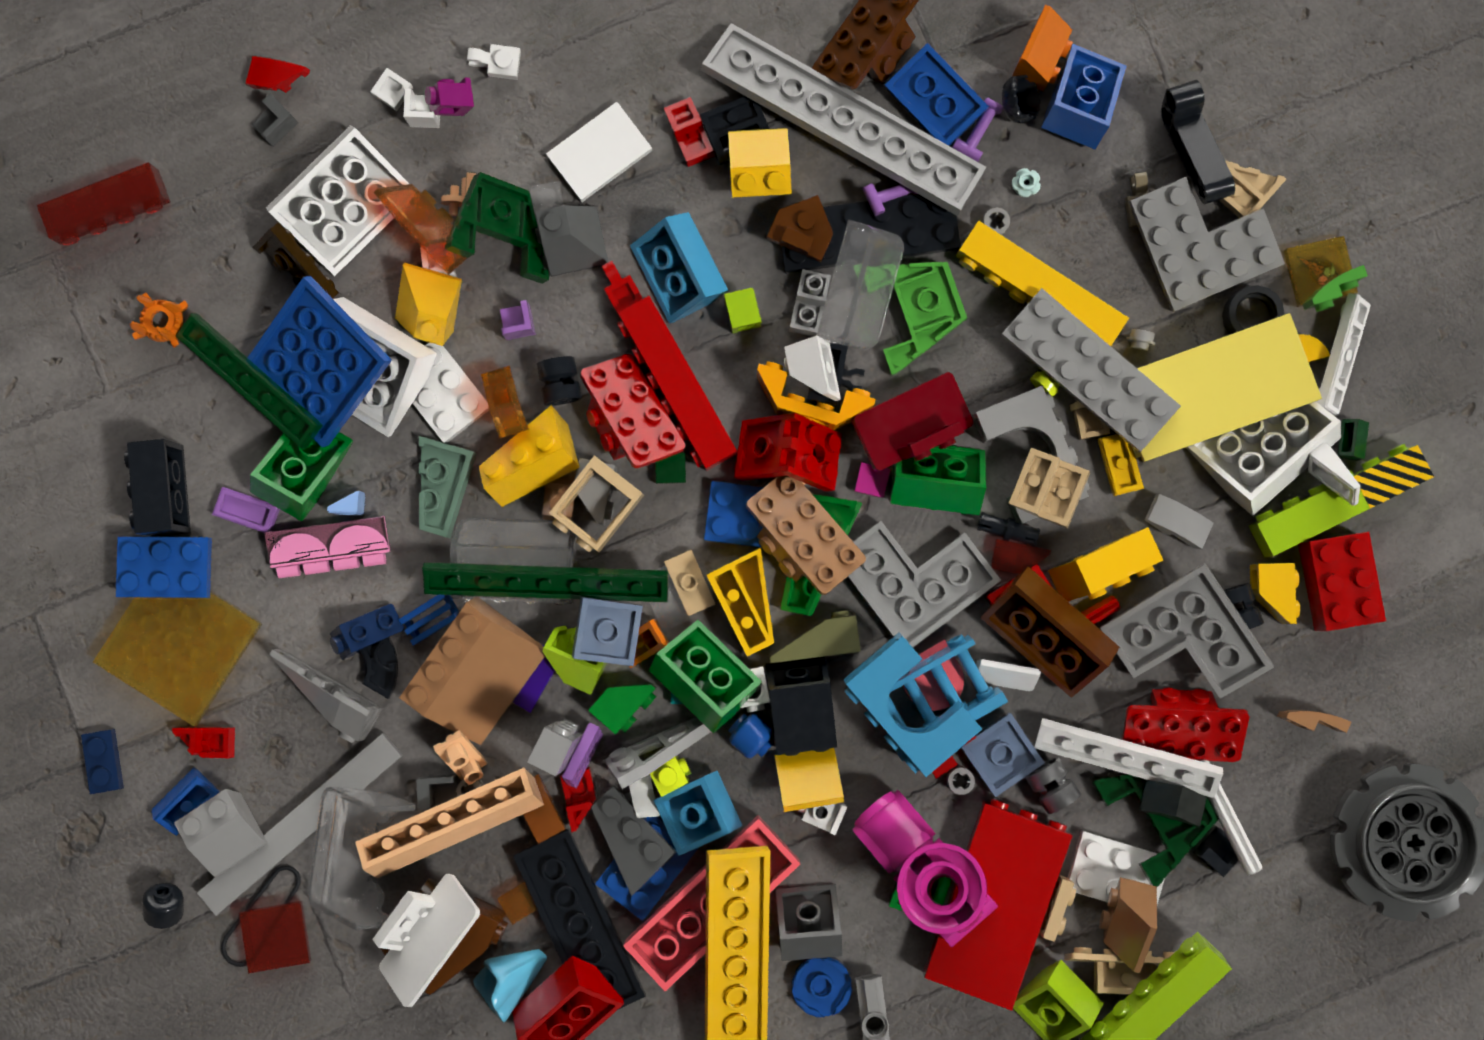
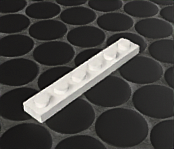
M1042 718L1034 746L1038 750L1150 781L1184 786L1211 798L1215 797L1223 776V767Z

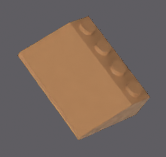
M477 596L466 602L399 698L422 716L453 732L460 730L469 740L481 745L544 659L545 655L542 652L544 646Z

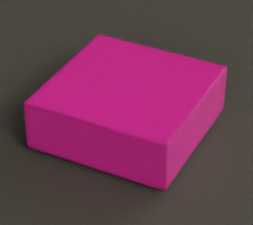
M861 462L854 492L884 498L890 469L885 468L875 471L871 464Z

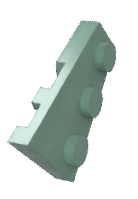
M419 436V447H421V462H419V474H421L419 529L451 538L477 453Z

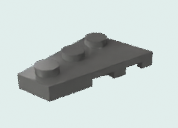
M612 786L591 808L629 892L633 896L677 851L646 818H637L631 802L616 786Z

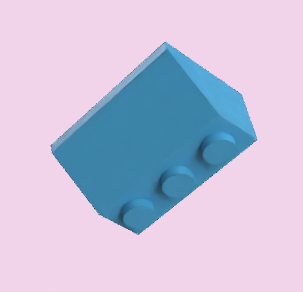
M689 212L663 218L630 245L669 324L710 305L729 291Z

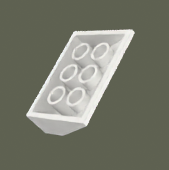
M350 125L266 209L335 276L418 193L362 134Z
M344 297L335 298L333 300L392 359L352 414L380 433L390 437L427 381L437 353Z
M1313 402L1186 448L1227 494L1254 516L1308 468L1309 454L1324 442L1328 443L1331 447L1341 438V421L1320 404Z

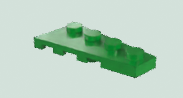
M812 494L842 530L849 535L862 503ZM805 576L797 582L792 577H787L780 610L812 616L821 594Z

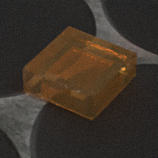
M525 881L497 898L512 925L538 910Z

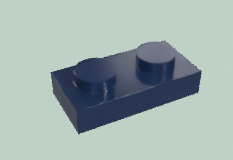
M115 729L82 734L81 738L90 794L123 789L124 785Z

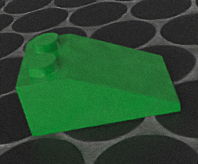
M339 432L329 446L321 447L313 439L307 448L301 449L283 433L250 474V493L302 522L322 496L351 447L353 440Z

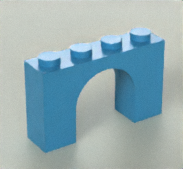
M898 632L843 679L848 686L844 691L855 704L859 701L862 702L868 709L864 715L875 727L880 724L887 731L884 738L896 751L900 747L905 752L907 757L904 761L915 774L920 770L927 777L977 735L982 728L959 701L934 722L924 727H906L892 718L888 708V698L892 687L922 660L920 655L902 634Z

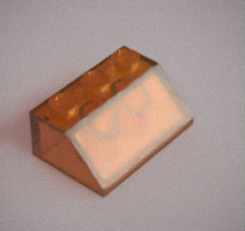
M413 184L378 188L373 192L403 229L448 275L467 259L445 250L446 241L453 227L451 223L454 219L443 207L439 210L434 207L437 202L425 189L420 192Z

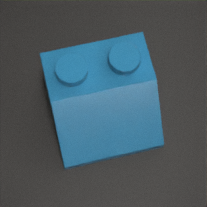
M718 770L654 800L678 856L743 826Z

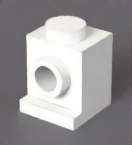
M844 803L798 810L802 813V821L836 835L847 806ZM825 807L827 809L826 816L818 817L816 815L817 808Z

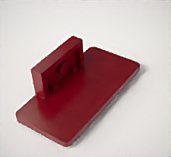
M947 372L854 416L852 423L872 468L875 471H880L912 457L915 462L932 455L930 449L936 446L941 450L955 444L956 440L954 437L965 433L964 430L973 425V418L953 374Z

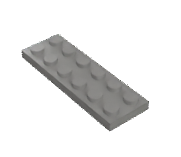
M1042 288L1001 334L1003 338L1139 453L1181 407L1180 404Z

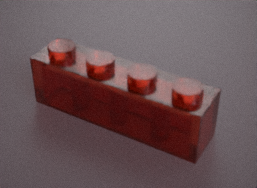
M148 162L37 205L48 237L60 245H72L77 243L80 237L88 234L96 235L103 233L108 229V226L113 224L129 223L139 214L160 211L163 205L171 201L159 170Z

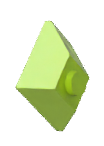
M566 625L555 627L542 652L563 683L591 695L607 663L573 659L572 652L576 627L567 629Z

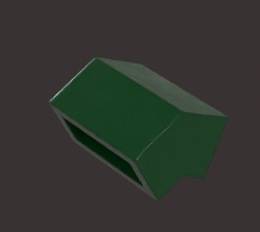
M1342 419L1341 438L1339 440L1337 456H1340L1342 459L1355 461L1365 459L1369 422L1361 419ZM1351 427H1354L1351 452H1348Z

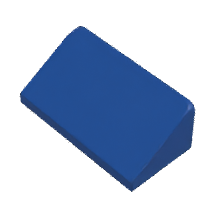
M192 768L152 809L153 820L177 836L179 832L174 822L217 795L219 790L199 770Z

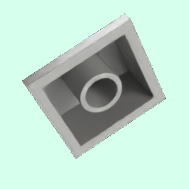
M224 789L174 822L187 849L214 877L220 876L268 844L242 794L229 789Z

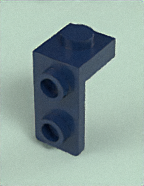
M388 604L338 625L330 633V644L333 651L344 660L355 655L365 647L402 632L404 626L398 620L400 618L394 605Z

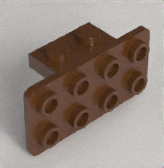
M859 0L818 57L812 69L851 90L856 89L868 72L874 81L883 84L916 37L905 19L919 0Z

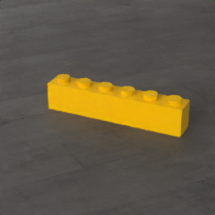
M979 220L956 254V257L960 259L959 263L970 271L976 269L985 275L984 279L989 284L995 287L1002 286L1010 291L1009 296L1019 303H1029L1042 288L1110 346H1112L1129 320V317Z

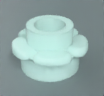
M1020 169L1016 172V177L1012 179V187L1021 197L1035 195L1041 187L1039 183L1040 176L1034 170ZM1028 180L1029 185H1025L1024 181Z

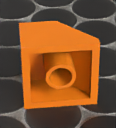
M1045 4L1012 75H1027L1028 78L1025 79L1036 83L1037 89L1040 91H1044L1048 83L1054 84L1061 70L1060 67L1056 66L1060 57L1066 58L1073 44L1072 41L1068 40L1072 28L1052 7Z

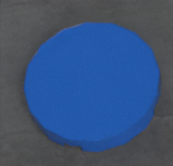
M834 957L805 959L796 968L792 978V994L797 1005L805 1013L817 1018L833 1016L839 1013L849 1002L852 993L851 977L847 968Z

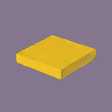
M834 748L824 752H800L794 756L775 755L784 812L844 802Z

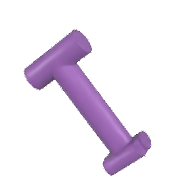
M985 98L984 102L989 106V109L980 116L967 141L964 142L957 138L952 147L977 162L983 152L976 147L994 115L1001 114L1003 110V105L990 98Z
M873 184L863 188V192L875 216L885 212L882 203L913 193V195L918 194L902 184L879 192L876 191Z

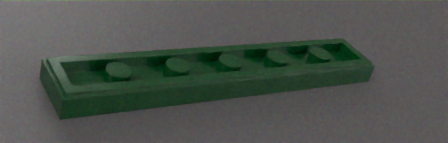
M191 313L176 334V337L301 449L307 448L323 424L199 314Z

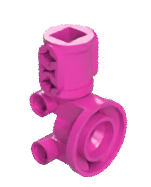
M898 789L895 792L890 791L879 798L855 821V827L852 828L853 832L889 874L891 872H899L893 879L897 882L900 905L907 917L918 927L931 933L940 934L953 947L998 908V905L987 894L985 875L977 860L961 847L943 843L940 838L933 842V836L936 833ZM942 877L952 879L958 886V896L949 905L938 904L931 896L932 884L935 880Z

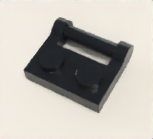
M746 96L700 114L702 124L719 165L727 163V159H729V146L723 148L721 140L728 138V131L749 130L756 126L759 130L769 129L760 104Z

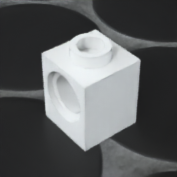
M763 666L749 668L762 681L760 685L761 693L756 698H749L741 708L746 707L747 712H754L765 709L764 704L770 703Z

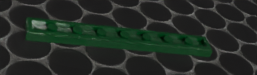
M424 563L422 567L424 594L581 599V597L613 601L668 602V571L454 563Z

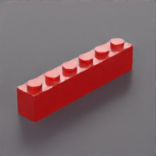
M650 296L618 312L621 321L617 325L625 339L631 337L635 347L631 350L639 364L645 362L650 370L646 377L654 390L660 388L665 398L660 401L668 416L674 414L679 424L675 428L683 441L689 440L694 448L689 453L697 467L699 468L703 465L705 470L708 471L737 455V449Z

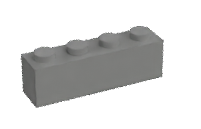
M564 719L544 727L527 763L557 776L565 770L583 735L582 732L578 731L580 726Z

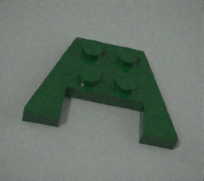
M482 172L474 175L446 241L445 250L469 258L475 254L477 231L521 247V277L541 284L549 281L548 269H543L541 257L544 256L543 247L537 243L534 230L538 226L530 191Z
M1128 774L1098 779L1092 782L1107 807L1131 793L1135 794L1140 803L1147 779ZM1207 798L1200 827L1145 812L1166 848L1139 863L1150 885L1158 887L1166 876L1176 868L1184 856L1219 820Z

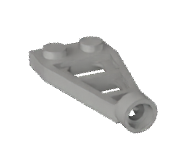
M695 717L627 748H618L604 762L612 776L623 789L649 775L711 731ZM659 747H663V749H661L645 761H642L639 758V756L653 751Z

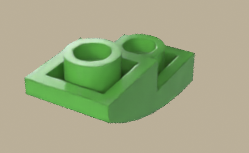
M1362 265L1349 270L1324 284L1303 303L1304 310L1315 307L1316 312L1334 307L1333 301L1342 297V292L1359 287L1358 281L1368 276L1365 266Z

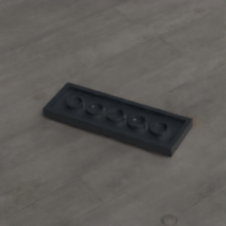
M919 194L901 196L882 203L885 212L878 216L874 215L868 201L823 207L833 231V237L822 262L820 263L781 246L785 273L800 272L802 269L815 270L959 250L961 243L957 216Z
M570 829L514 854L515 862L562 964L574 956L595 965L622 997L624 1005L621 1008L644 998L646 993L623 947L622 941Z

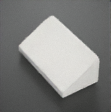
M979 659L976 662V666L986 684L1024 691H1032L1041 673L1039 669Z

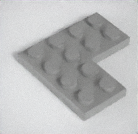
M1187 177L1128 201L1171 311L1179 310L1285 264L1264 209H1259L1207 231Z
M882 521L853 541L865 555L866 561L848 576L849 580L890 634L894 637L900 632L912 647L916 646L1001 581L966 533L961 534L918 568Z
M1205 563L1100 627L1102 632L1120 647L1117 654L1133 678L1186 648L1220 699L1274 668L1273 663Z

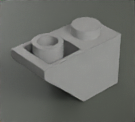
M579 458L580 468L577 469L575 479L590 460ZM605 463L615 472L617 471V467L615 465ZM595 472L578 495L596 523L605 526L606 519H612L614 503L610 502L612 490L617 491V489Z

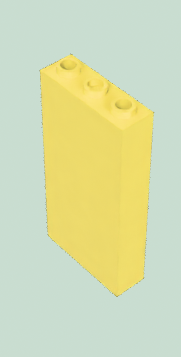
M1288 313L1137 368L1180 404L1181 407L1140 453L1133 448L1135 457H1141L1142 461L1146 462L1321 400L1320 391L1291 314Z

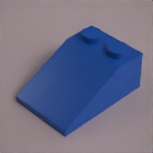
M1072 44L1048 104L1041 128L1096 150L1110 126L1126 65Z

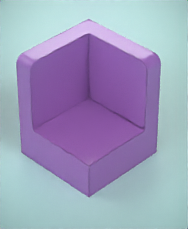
M527 300L520 301V306L500 309L503 324L501 330L506 340L536 335L531 307Z

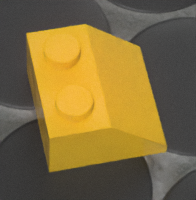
M787 128L728 131L732 198L792 194Z

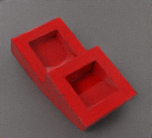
M691 97L664 108L668 122L688 167L715 156L713 147L703 128L701 118Z

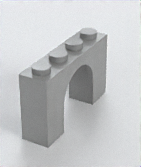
M1043 386L978 411L972 416L983 443L1013 431L1026 430L1040 436L1048 445L1051 455L1059 457L1061 461L1075 466V463L1078 462L1074 448L1072 446L1068 447L1065 441V426L1060 418L1056 419L1052 410L1055 407L1052 395H1049L1048 392L1046 393ZM1088 481L1086 482L1080 500L1089 497L1087 491L1090 489ZM1009 496V497L1006 498L1008 504H1009V501H1010L1011 496ZM1009 505L1016 523L1023 524L1037 518V516Z

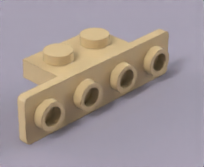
M1075 947L1074 953L1065 954V961L1094 962L1095 994L1129 995L1135 990L1140 981L1147 979L1157 969V965L1175 952H1163V957H1152V951H1148L1140 973L1133 972L1111 949H1103L1104 954H1092V948Z

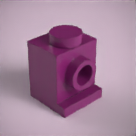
M465 77L459 83H455L453 79H442L437 81L433 87L427 86L425 89V102L429 105L430 112L442 116H464L474 107L471 79Z

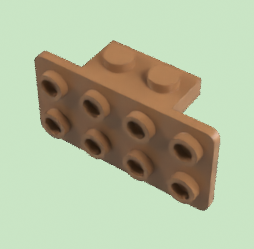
M779 476L752 496L746 503V508L763 527L757 536L762 549L776 558L781 571L787 577H792L797 582L805 576L821 595L828 594L866 561V557L801 481L789 476Z

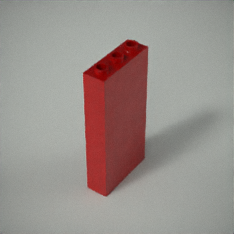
M992 798L990 803L983 801L966 851L981 866L986 879L987 894L998 905V908L953 947L940 934H936L923 974L924 978L1012 1011L1073 835L1066 831L1067 826L1053 820H1049L1048 824L1037 821V814L1023 809L1020 810L1019 814L1008 810L1009 804ZM956 883L953 885L947 905L954 902L958 896V886Z

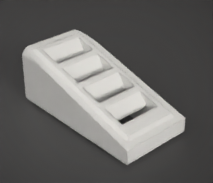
M1326 442L1322 443L1309 454L1308 472L1349 504L1357 505L1359 503L1360 484L1330 445Z

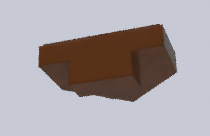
M813 196L778 210L767 235V240L821 263L833 237V231L819 196Z

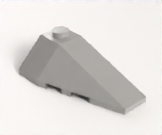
M272 649L269 654L330 725L339 730L338 735L351 743H354L355 740L359 742L366 739L380 715L382 707L285 651Z

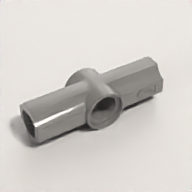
M866 974L855 977L863 1040H890L882 975ZM879 1017L882 1019V1024L877 1029H870L866 1026L868 1019Z

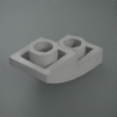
M802 269L789 332L811 337L818 336L831 275Z
M1161 494L1155 495L1145 517L1146 522L1165 535H1175L1194 549H1203L1214 524L1196 511Z

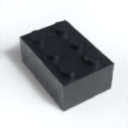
M166 439L127 442L128 451L124 453V461L130 474V481L127 482V493L129 498L132 499L133 509L130 512L129 521L135 534L161 537L191 533L184 446Z

